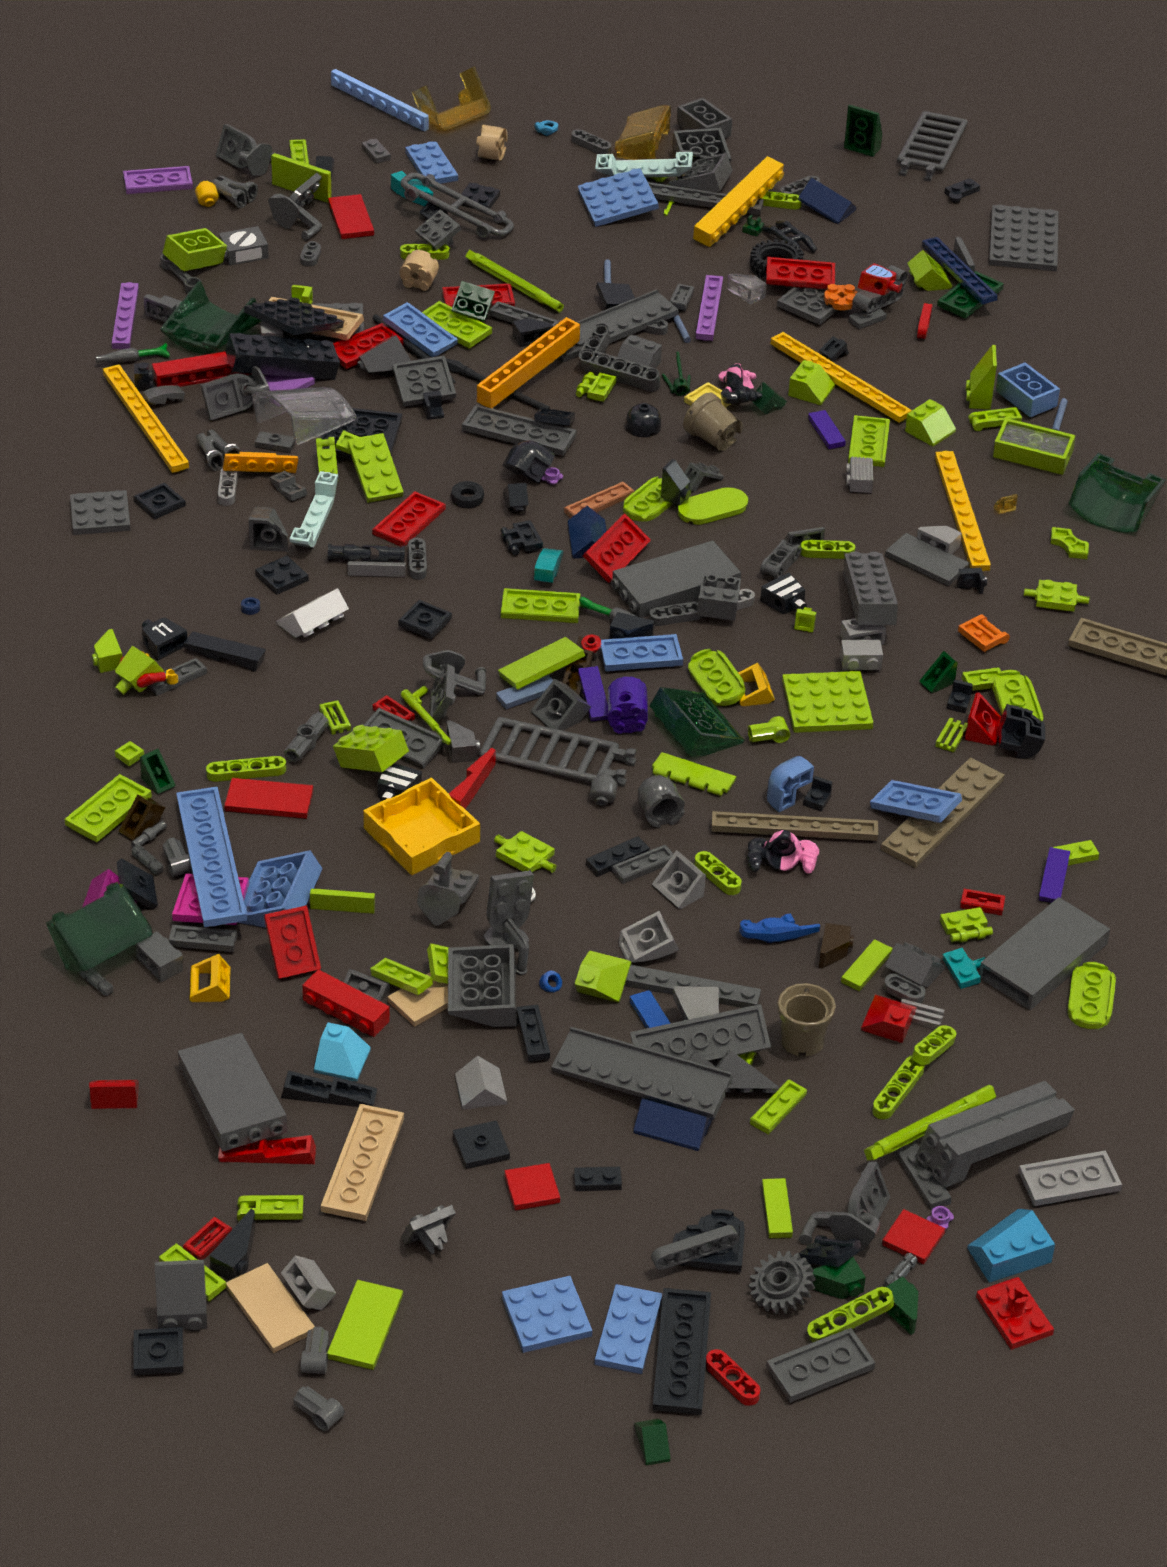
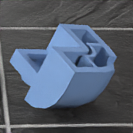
M796 756L773 769L768 779L767 800L770 805L778 812L795 805L796 790L813 781L814 766L805 758Z

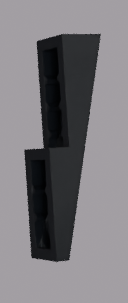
M193 631L183 646L218 662L221 658H225L255 672L264 661L266 653L264 648Z
M288 1070L281 1098L359 1107L360 1104L374 1106L377 1088L338 1077H333L332 1082Z

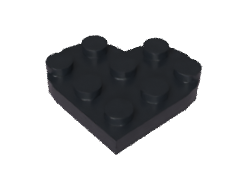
M714 1209L711 1210V1214L706 1215L704 1218L701 1217L698 1225L686 1226V1230L675 1234L673 1243L727 1225L735 1228L739 1235V1241L733 1247L679 1265L741 1272L745 1234L744 1222L735 1217L732 1211Z

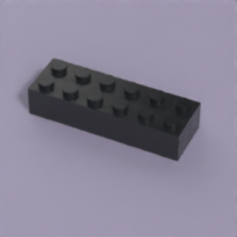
M230 333L225 350L231 371L240 373H252V367L256 366L260 368L262 374L335 380L340 364L333 342L328 340L318 341L295 339L293 337L281 338L277 336L269 337Z

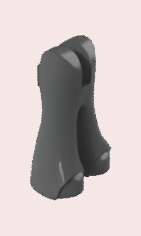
M222 175L210 181L215 184L219 195L225 196L238 208H243L247 202H253L257 196L258 186L254 182L240 183Z
M212 429L207 431V437L204 433L196 435L197 443L204 451L208 465L214 471L223 468L225 454H239L241 452L237 445L226 443Z

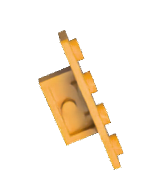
M258 452L225 454L223 471H286L288 473H296L298 456Z

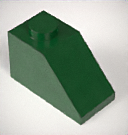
M854 1257L839 1267L822 1266L813 1269V1274L816 1278L812 1282L815 1287L813 1290L840 1299L851 1296L855 1297L864 1292L866 1276Z
M902 1276L886 1286L892 1291L894 1297V1305L887 1313L910 1335H913L917 1322L919 1291ZM880 1296V1300L883 1303L887 1301L886 1298Z

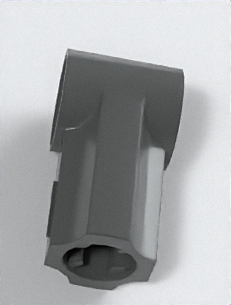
M175 838L167 839L162 845L168 860L171 876L175 877L192 873L189 854L185 853L180 840Z
M313 1327V1329L308 1330L305 1351H302L301 1373L326 1374L329 1331L324 1330L323 1327Z
M308 1386L301 1387L293 1399L294 1405L310 1415L315 1425L323 1431L329 1430L345 1414L344 1408L334 1398L327 1400Z

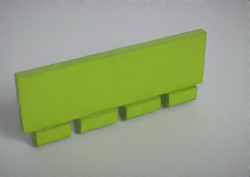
M663 752L652 765L654 775L668 777L670 774V780L686 784L687 780H689L688 786L703 791L707 786V792L722 796L723 792L727 793L737 776Z

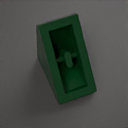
M943 651L919 682L932 693L953 685L956 679L958 662L947 652Z
M159 748L140 756L141 779L156 794L176 786Z
M660 1419L635 1422L634 1427L646 1466L670 1462L671 1457L666 1423Z

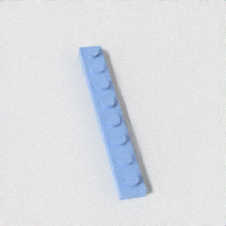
M337 69L331 71L332 86L424 132L429 129V115Z

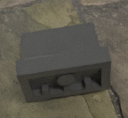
M146 294L143 297L145 315L171 325L176 324L193 309V305L166 295L158 298Z

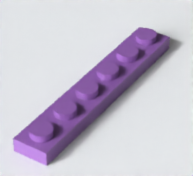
M706 275L696 339L713 341L723 284L722 276Z
M121 283L112 349L130 348L139 292L138 283Z

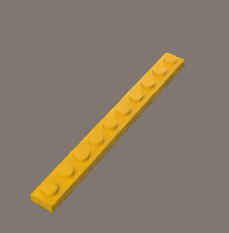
M782 332L771 338V345L800 363L806 360L821 365L836 385L898 423L907 419V414L912 411L786 333Z
M120 364L103 368V375L170 471L173 473L189 468L188 460Z
M935 452L936 464L958 531L962 533L961 541L970 568H981L982 571H990L991 564L954 452Z

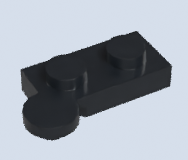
M969 178L945 187L944 193L949 196L952 202L956 203L963 197L979 192L980 185Z

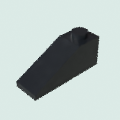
M250 1209L210 1254L211 1271L228 1280H233L246 1273L256 1226L255 1210Z

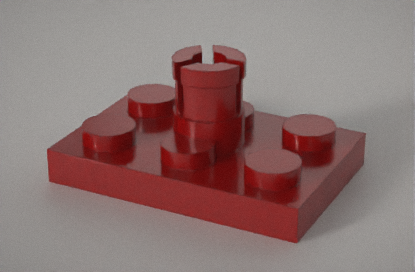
M307 905L263 915L278 979L321 969Z
M1019 1277L977 1291L976 1298L1011 1350L1053 1335V1326Z

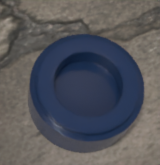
M253 597L243 599L241 601V611L247 615L257 614L260 611V601Z

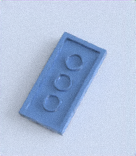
M437 142L414 144L405 147V153L418 173L424 176L432 174L435 177V181L440 184L458 181L457 172Z
M408 302L383 315V321L431 357H435L457 345L458 339Z
M676 634L601 640L600 652L605 671L683 665V657Z
M891 780L870 801L872 809L941 823L962 801L960 793Z
M615 1285L596 1353L595 1365L643 1374L662 1301V1293Z

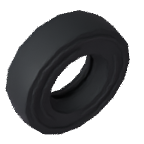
M473 481L459 482L452 487L451 499L459 507L473 508L483 502L484 489L480 484ZM463 493H472V494H474V495H473V496H463V495H461V494H463Z

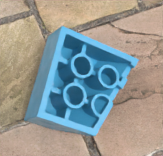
M1017 1209L970 1243L967 1249L990 1283L1051 1263L1055 1243L1033 1210Z

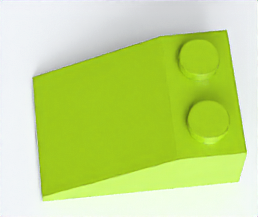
M992 345L970 373V379L966 380V401H969V408L991 410L997 368L996 345Z

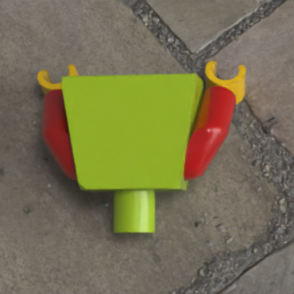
M134 646L120 659V663L115 670V673L122 679L115 688L123 695L131 687L138 692H142L153 683L165 681L168 684L178 683V675L175 674L174 670L168 669L165 674L164 670L155 660L149 657L148 653L144 654L143 651L138 650Z

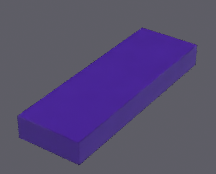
M825 410L808 414V419L828 449L845 446V439Z
M598 666L579 668L578 675L585 702L591 706L588 711L590 721L608 719V703Z
M1049 848L1039 901L1052 903L1058 897L1061 898L1070 851Z

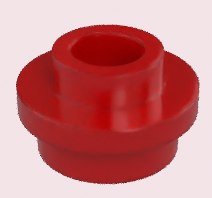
M590 634L582 639V648L584 650L596 653L601 647V639L597 635Z

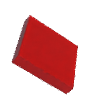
M550 1163L504 1170L505 1180L515 1210L560 1203V1195Z
M903 1209L883 1238L882 1245L904 1256L907 1253H911L917 1257V1262L925 1264L945 1234V1228Z

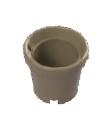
M712 392L705 393L695 400L687 410L683 420L684 431L693 436H699L722 451L727 450L736 442L737 439L734 436L736 432L741 434L743 428L742 422L724 407L721 400Z
M802 983L787 987L780 994L777 1002L778 1013L781 1019L782 1046L786 1051L797 1056L799 1052H806V1056L817 1054L824 1046L828 1024L832 1022L836 1009L834 998L827 990L814 984Z

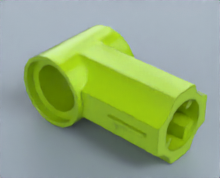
M780 716L773 717L768 723L748 726L750 742L773 739L777 743H783L791 735L785 719Z

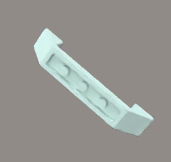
M676 152V159L616 160L613 154H597L595 170L609 176H614L618 173L641 168L645 177H679L691 169L693 152Z
M320 471L315 481V496L301 527H295L291 534L290 542L292 544L314 548L334 503L338 474Z

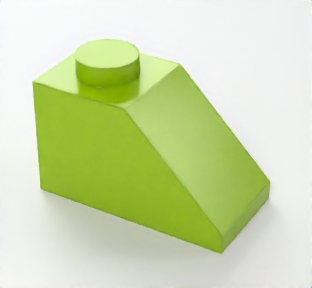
M109 629L94 645L95 654H92V661L94 666H98L100 673L116 670L122 658V652L113 629Z

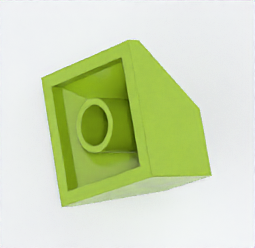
M589 951L580 965L575 981L577 992L619 1003L632 962Z

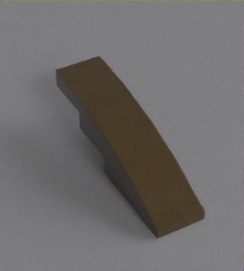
M582 636L578 637L576 644L580 648H582V639L584 638ZM584 650L585 656L568 664L562 683L568 685L579 696L581 695L582 687L578 669L591 667L595 656L593 651Z

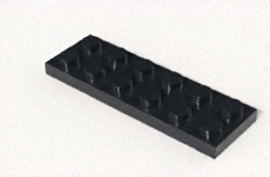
M663 1288L652 1410L702 1415L711 1292Z

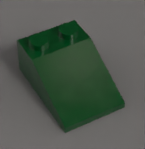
M849 104L844 148L874 157L880 150L882 143L879 113Z

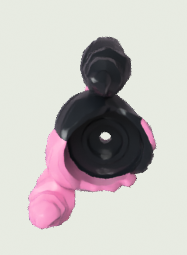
M733 364L727 371H722L718 375L719 380L726 384V388L721 392V398L725 403L734 404L740 401L744 403L762 398V393L753 390L754 386L751 381L756 379V374L743 370L741 364Z
M781 830L774 833L768 841L758 837L748 843V866L752 872H757L760 869L762 859H765L771 868L787 871L795 867L800 861L805 873L810 874L815 868L819 848L809 840L799 841L790 831Z

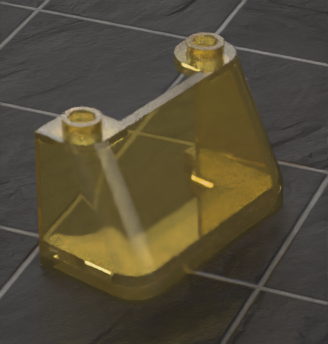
M660 105L632 113L631 116H628L627 124L619 141L615 143L617 157L631 160L656 159L659 140L662 134L668 135L670 131L671 106Z

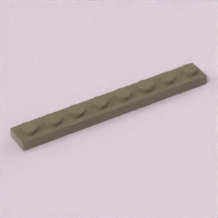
M712 811L711 831L773 835L778 831L786 830L795 836L878 841L877 820Z

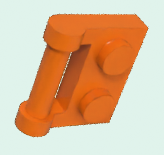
M982 614L958 626V632L984 652L999 644H1006L1010 639L1008 633L1000 631L987 621V617Z

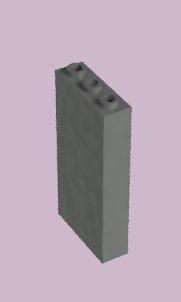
M712 540L614 570L611 586L613 590L618 592L622 601L627 603L631 612L635 613L637 617L644 618L649 616L650 610L656 607L698 601L703 573L741 578V572Z
M1058 897L985 958L980 964L979 975L983 981L1031 1010L1069 978L1077 966H1082L1083 963L1090 960L1108 944L1110 928Z
M242 1033L178 1051L180 1070L222 1152L288 1132L287 1115Z

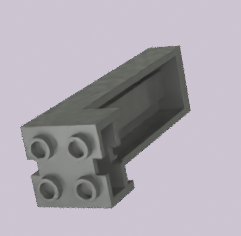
M1046 1081L929 1124L915 1158L926 1169L931 1168L933 1177L946 1188L964 1181L972 1163L1067 1127L1075 1109L1063 1098L1058 1099L1055 1097L1057 1092Z

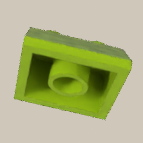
M924 250L920 251L907 263L910 268L909 273L915 278L913 281L919 288L923 287L926 291L952 288L943 267Z
M803 360L790 377L788 396L822 405L834 389L835 384L821 365Z
M929 399L907 414L905 432L934 447L955 433L956 428L944 406Z

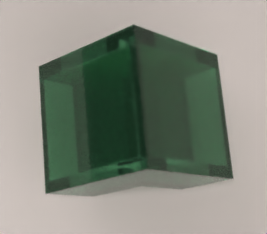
M762 382L756 389L757 392L762 393V398L752 401L766 414L774 406L781 410L787 403V400L765 382Z

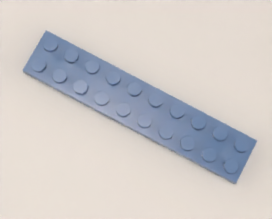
M218 787L177 792V802L204 927L247 921V913Z

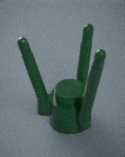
M677 351L676 360L679 377L675 379L673 385L664 373L662 377L670 387L671 393L675 392L676 395L683 396L690 392L691 375L687 376V381L683 378L680 354Z

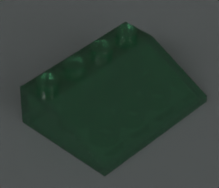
M660 687L649 705L654 711L655 716L665 724V728L675 736V740L691 756H706L742 744L745 741L703 692Z

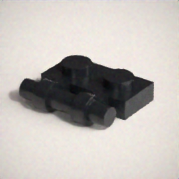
M531 520L513 523V529H507L506 527L500 529L501 538L507 543L506 546L513 555H518L520 553L519 548L522 547L525 552L543 548V541Z

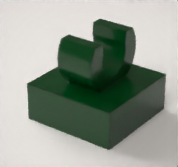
M750 215L742 228V232L758 237L763 231L762 228L765 223L761 222L760 217L753 220V215Z

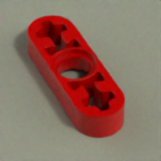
M924 303L917 338L926 339L933 304Z
M718 1349L709 1351L706 1355L705 1367L707 1371L742 1404L752 1406L758 1403L761 1391L760 1386L724 1351ZM736 1374L739 1379L737 1381H730L726 1376Z

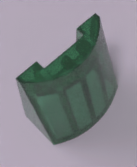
M198 281L160 330L173 342L187 350L199 354H211L227 344L230 333H244L262 320L244 313V307L238 315L219 308L209 301L202 282ZM250 298L246 305H252V303L256 302V299Z
M1097 453L1079 473L1068 504L1082 518L1098 527L1115 532H1137L1163 488L1166 479L1151 473L1145 478L1113 466L1114 458Z

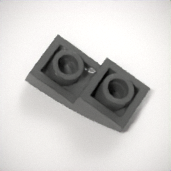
M172 385L154 387L144 391L142 395L149 404L158 405L165 404L166 399L176 401V399L183 400L185 393L179 386Z

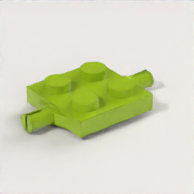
M1039 580L1036 590L1024 589V596L1035 597L1037 601L1036 607L1074 612L1077 603L1089 604V597L1079 596L1077 584L1069 582L1061 583L1052 580Z
M520 831L511 839H506L499 834L496 835L494 842L501 845L496 850V857L521 871L531 870V872H534L537 869L544 868L553 873L556 870L557 865L548 861L554 856L555 848L523 831Z

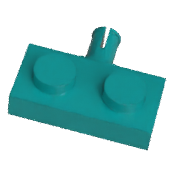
M963 948L943 954V961L960 989L981 983V977L976 969L980 968V964L985 957L973 961L967 956Z

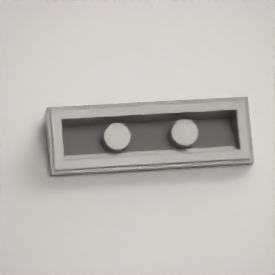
M348 562L349 576L405 577L406 563Z

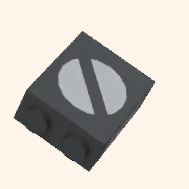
M258 226L219 233V239L227 245L224 260H227L229 266L269 258L268 243Z

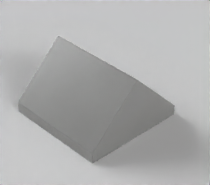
M676 850L652 885L678 908L682 909L704 897L706 875Z
M476 1056L455 1073L462 1110L507 1104L500 1069L495 1065Z

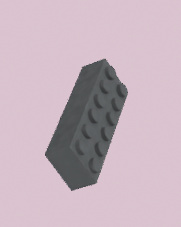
M878 552L845 553L843 575L857 625H896L898 602L883 554Z

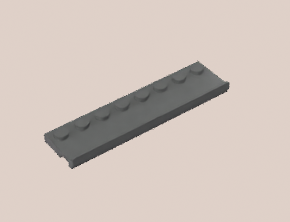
M656 289L577 322L580 324V341L558 357V359L566 362L578 357L593 327L598 323L608 325L610 343L646 329L647 325L656 324L658 321L668 320L677 316L678 309Z
M570 1027V1031L552 1065L553 1072L715 1119L723 1103L728 1086L733 1082L731 1072L574 1027Z

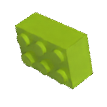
M207 228L167 235L162 253L181 270L189 271L223 263L227 245Z
M358 725L353 728L351 733L341 737L339 742L333 745L340 767L383 772L409 752L401 730L378 728L377 726Z

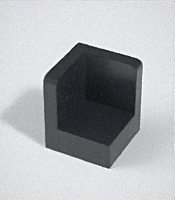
M440 391L423 393V410L427 420L444 418Z

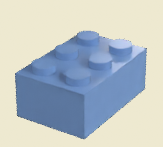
M1026 362L998 373L996 391L1029 417H1033L1058 405L1060 388Z

